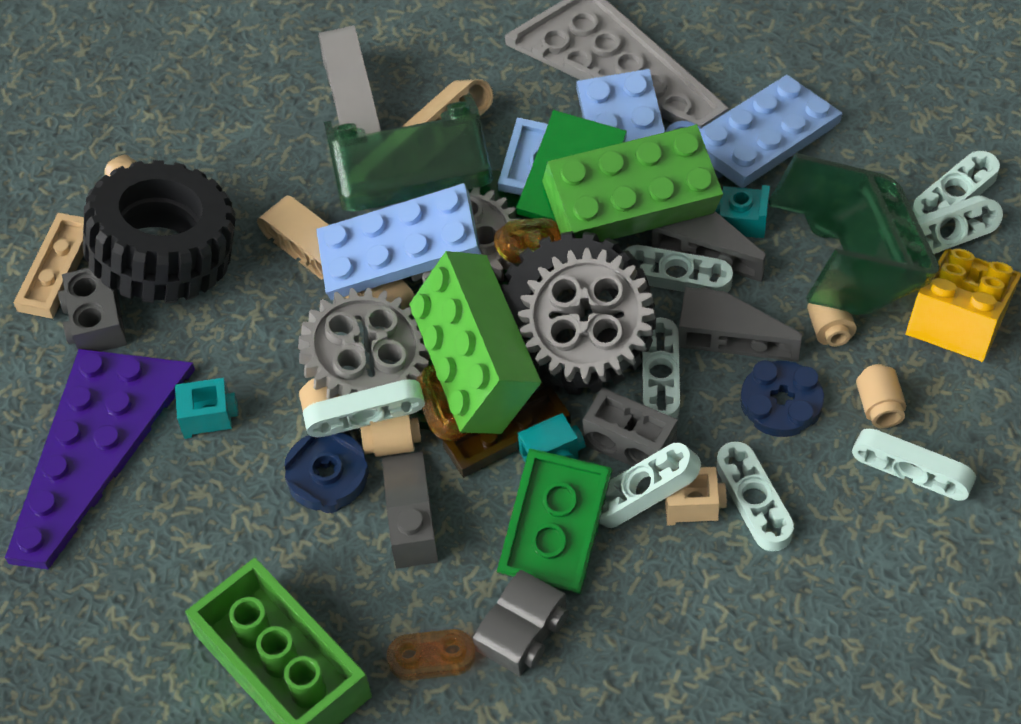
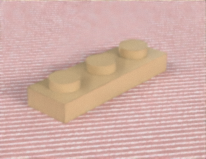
M57 213L13 302L17 312L54 318L60 306L58 291L64 290L62 274L76 271L84 255V217Z

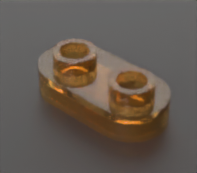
M549 218L511 220L496 231L494 244L498 253L505 260L511 263H522L519 255L524 250L530 248L534 252L541 247L539 240L550 236L552 242L561 240V234L557 223Z
M434 365L427 366L416 379V381L420 382L425 400L422 410L427 423L437 437L447 441H457L465 433L460 432L441 383L437 378Z
M457 629L401 635L391 642L387 650V661L391 672L397 678L407 681L461 675L472 667L476 657L472 638L464 631ZM451 645L460 647L458 652L452 654L447 653L445 650ZM406 650L416 652L411 658H403L401 656Z

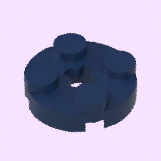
M763 360L754 365L753 371L744 380L741 389V409L759 431L776 437H791L800 434L801 430L808 428L810 425L813 426L818 421L823 408L824 392L818 381V374L813 368L789 361L771 362ZM779 392H785L793 400H787L785 405L777 404V398L771 396Z
M344 433L325 437L308 435L302 438L288 452L284 466L286 470L285 479L292 497L304 507L321 510L325 513L337 512L341 507L354 501L365 488L369 474L362 447L355 439ZM330 465L335 466L333 469L334 474L328 477H320L317 470L320 466L326 469Z

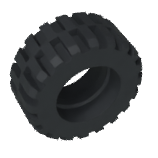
M153 160L152 164H144L143 161L133 162L128 168L120 166L110 172V176L105 175L86 197V205L84 206L83 254L85 260L89 263V269L97 278H101V282L112 291L117 288L122 296L130 299L134 296L142 298L143 302L154 303V300H164L165 304L176 303L178 298L184 297L185 300L197 297L200 290L205 293L216 285V281L223 278L231 261L235 211L232 208L229 196L225 191L222 192V187L214 179H206L205 173L197 169L191 171L186 169V165L176 162L174 165L164 164L162 160ZM162 227L177 231L179 234L153 235L138 229Z
M571 231L561 233V240L552 242L550 236L539 240L541 247L534 252L530 248L524 250L519 255L522 263L518 267L511 264L505 273L509 282L508 285H500L518 329L529 324L522 322L518 316V312L530 309L523 305L520 299L521 295L534 294L527 283L528 280L541 282L543 279L538 268L543 267L551 272L554 270L552 258L556 257L562 264L567 263V254L570 250H572L577 260L582 259L585 248H589L593 259H597L600 252L606 250L609 263L617 256H622L624 261L623 270L634 265L637 270L634 280L645 278L648 287L642 293L652 294L643 269L638 267L636 258L628 250L622 252L619 243L606 238L602 243L599 241L596 233L584 232L583 238H576L574 232ZM605 289L609 292L612 299H615L618 295V291L615 289ZM653 302L651 305L645 308H650L654 310L655 303ZM619 312L618 314L612 316H614L615 318H621L624 316V313ZM656 319L644 322L650 325L652 330L656 329ZM612 328L604 329L598 334L597 340L603 343L610 342L615 339L618 331ZM640 336L647 348L645 352H648L653 342L652 336ZM523 338L524 343L526 344L531 338ZM633 349L632 354L636 363L632 365L624 359L619 362L622 370L621 375L615 373L610 367L606 369V381L602 382L597 372H592L589 383L585 384L579 372H576L573 380L568 382L565 378L564 368L555 376L551 375L549 371L551 360L540 366L535 359L539 351L529 353L539 378L545 387L550 385L556 392L560 387H564L568 394L578 395L581 394V388L589 387L592 393L599 392L603 387L602 383L610 379L616 385L625 379L624 370L629 367L635 371L642 363L640 357L642 351Z

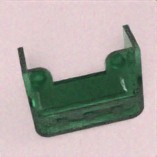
M464 95L465 102H455L448 105L447 111L441 114V120L366 134L364 129L357 128L354 123H345L333 128L331 121L324 122L341 209L345 211H360L402 203L465 183L468 190L490 184L493 181L490 158L479 110L472 95Z
M795 153L770 197L769 205L804 214L811 231L821 238L831 237L839 239L843 250L835 248L806 296L808 303L848 311L855 315L870 314L932 282L939 271V264L903 188L897 181L882 173Z

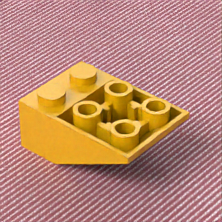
M946 249L918 292L905 335L983 362L992 346L1019 283L1021 273L1014 271L1011 266L997 261L990 263L976 258L971 252L964 249Z

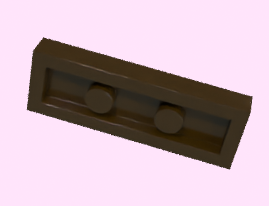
M549 385L531 395L502 434L463 433L457 431L442 439L443 447L462 477L465 478L519 450L518 432L561 413L564 414L570 424L571 414Z

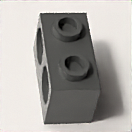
M89 268L62 274L64 290L58 291V296L63 313H68L69 321L63 322L68 344H76L77 349L105 351L126 346L127 341L117 288L112 291Z
M603 387L583 418L585 445L632 467L666 446L677 443V419Z

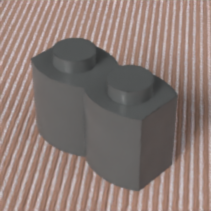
M520 569L503 591L498 603L489 611L473 637L475 651L518 676L524 672L527 666L534 668L544 654L545 645L542 644L551 631L558 633L567 620L569 610L566 609L565 593Z

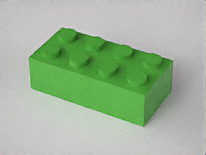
M697 124L548 161L542 180L560 234L573 231L576 238H583L584 232L596 233L600 242H604L606 238L616 239L713 214L723 196Z
M445 251L410 302L411 312L416 320L424 345L428 350L437 378L441 383L459 431L463 433L502 434L541 384V380L487 255Z
M255 557L185 611L195 636L275 724H340L372 697L367 676L361 668Z

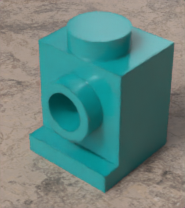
M762 185V190L723 186V196L715 211L744 236L765 238L770 186Z
M224 378L175 385L177 420L184 439L192 438L193 434L232 429L231 417L239 416L236 393L228 392Z
M563 413L518 432L519 453L524 462H526L529 448L578 459V450L586 447L580 429L576 425L570 426Z

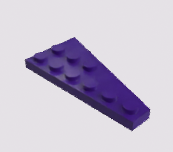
M78 349L5 555L8 564L49 570L78 530L77 526L91 507H95L103 496V490L113 477L116 478L151 431V425L164 407L168 408L174 400V394L176 393L175 385L182 384L184 380H188L193 374L195 368L192 362Z

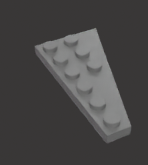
M562 0L505 35V45L579 80L650 69L661 118L671 123L689 121L703 128L729 111V108L607 0Z

